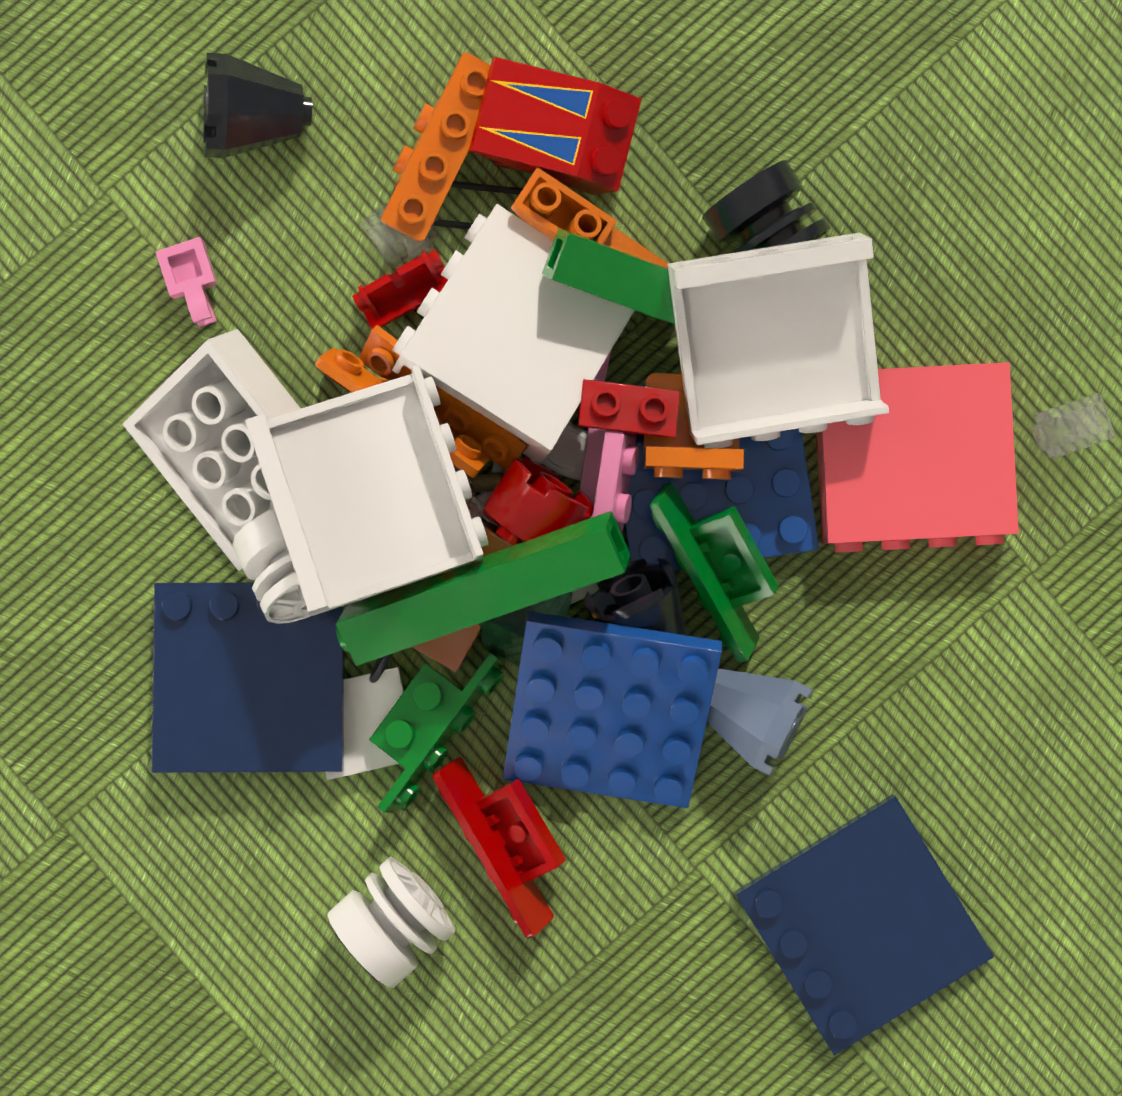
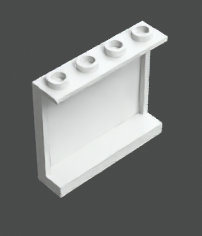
M496 204L488 218L479 214L464 238L471 242L466 253L462 255L455 251L441 273V276L448 279L441 292L431 288L417 311L418 314L424 317L417 330L415 331L407 326L392 351L400 356L392 371L398 374L403 365L411 370L413 366L419 365L423 378L432 376L436 386L526 442L528 446L523 454L540 463L552 451L581 402L583 379L594 380L634 310L553 281L543 275L542 271L553 240L502 206Z
M859 232L667 264L689 433L697 445L704 444V448L720 449L731 446L733 444L732 439L751 436V439L754 441H768L780 437V431L798 428L801 433H816L826 430L828 428L827 423L846 420L848 425H864L874 422L875 415L889 413V406L881 400L867 268V259L874 258L872 238Z
M419 365L413 366L409 375L267 420L265 414L245 419L310 617L482 559L483 551L481 547L488 545L487 535L480 517L471 519L465 501L472 498L467 476L464 470L455 472L449 454L456 451L451 429L448 423L439 425L434 410L435 406L441 405L438 391L432 376L423 378Z

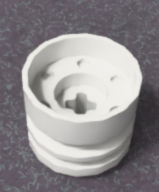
M273 508L247 523L235 536L232 547L247 578L255 580L252 590L257 600L261 601L260 607L267 621L281 624L310 617Z
M389 857L379 867L384 879L373 872L365 879L368 890L374 899L373 901L360 892L352 890L327 915L337 936L356 960L378 981L387 987L394 988L418 965L410 944L413 943L422 951L432 954L438 946L434 936L446 941L455 933V927L444 910L442 902L430 886L397 859Z

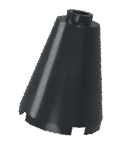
M657 558L660 565L647 566L645 559L629 562L625 573L597 582L599 590L592 598L589 592L586 593L584 597L585 607L589 615L596 622L687 636L677 575L672 564L662 558Z

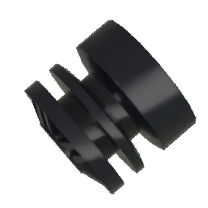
M782 160L766 168L735 188L709 208L702 217L718 243L730 241L738 236L742 238L744 243L734 253L820 239L831 229L824 218L806 228L801 224L818 209L814 202L802 205L794 210L788 204L800 192L803 185L787 160Z

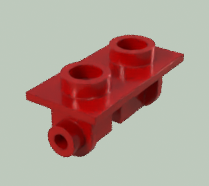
M436 249L428 254L423 250L420 252L421 255L397 268L396 272L390 275L386 274L365 287L363 285L358 286L359 292L352 295L358 309L364 313L371 330L376 325L382 328L420 307L431 288L441 292L448 279L441 276L445 265Z
M583 379L581 402L579 403L577 420H579L578 427L675 439L680 391Z

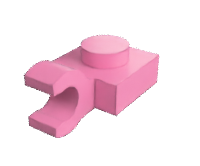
M197 237L156 251L170 297L177 299L185 296L193 323H197L199 328L217 322L205 289L218 285L204 240L201 237Z

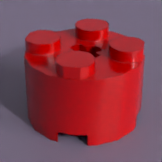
M514 457L484 505L485 508L482 514L491 522L499 525L496 533L512 545H517L590 519L595 503L580 489L575 497L571 495V489L559 481L561 476L528 458L523 457L522 460H519L517 457Z

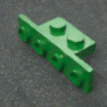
M673 482L665 483L650 504L653 520L658 529L663 531L675 550L678 565L682 570L687 571L695 585L701 605L710 612L716 622L723 644L728 649H731L739 663L747 661L760 637L742 605L773 596L779 585L735 506L694 521Z
M490 653L463 690L431 665L424 663L369 738V741L405 768L377 806L384 813L396 812L399 808L404 811L412 804L420 792L421 788L417 786V783L427 770L433 772L439 767L449 751L444 746L455 731L461 734L473 721L477 712L472 708L483 693L489 696L502 681L504 673L500 670L505 665V660L498 655Z

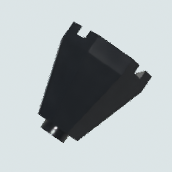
M206 54L205 75H207V86L204 85L203 99L204 157L225 158L298 138L302 134L303 126H311L312 97H304L303 85L228 54Z

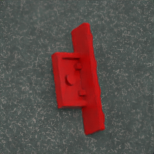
M457 757L435 772L433 780L438 786L441 797L447 802L459 822L464 837L471 843L484 865L488 878L495 884L508 906L512 919L519 925L525 937L531 938L537 935L554 918L551 909L533 879L558 868L566 861V858L519 778L484 796L461 757Z

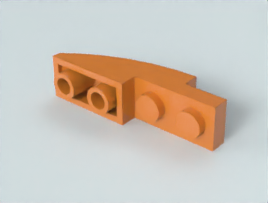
M538 167L511 207L520 219L553 241L558 228H562L668 268L667 262L614 227L617 222L616 219Z

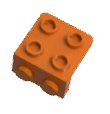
M653 373L647 377L645 387L680 391L676 438L644 435L643 469H654V477L683 478V470H702V479L730 480L731 471L738 472L743 469L744 449H739L740 438L732 439L733 444L731 446L717 449L704 448V444L697 445L690 436L682 374Z

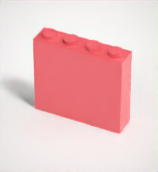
M1010 362L878 369L881 400L889 406V413L875 415L874 422L864 425H848L846 420L827 423L828 428L826 430L816 432L822 544L834 543L835 553L863 551V542L881 541L882 550L910 549V539L928 538L929 548L955 547L957 546V537L975 536L976 545L1004 544V534H1019Z

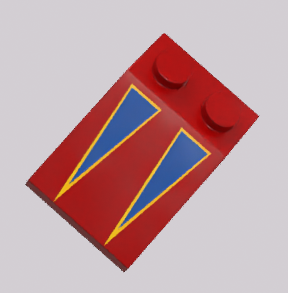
M494 57L491 61L469 151L532 174L538 167L563 185L591 195L616 192L620 188L642 98L600 82Z

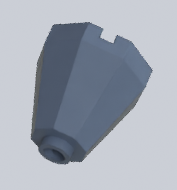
M718 669L707 723L753 768L771 776L778 767L770 763L771 758L784 757L808 708L800 703L802 695L811 699L815 690L794 680Z

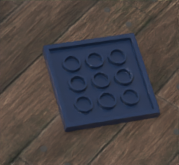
M254 582L154 583L152 773L343 772L345 651L337 639L336 622L345 610V605L295 622L276 624L267 621L260 607L261 601L257 600L252 590Z
M893 794L734 891L833 1055L838 1054L994 957L902 805Z

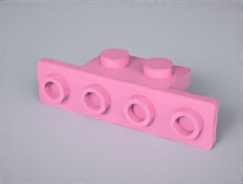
M589 428L580 490L595 503L594 511L590 518L612 511L622 533L623 524L628 522L631 512L632 498L628 494L630 477L635 474L639 459V449L635 446L637 434Z

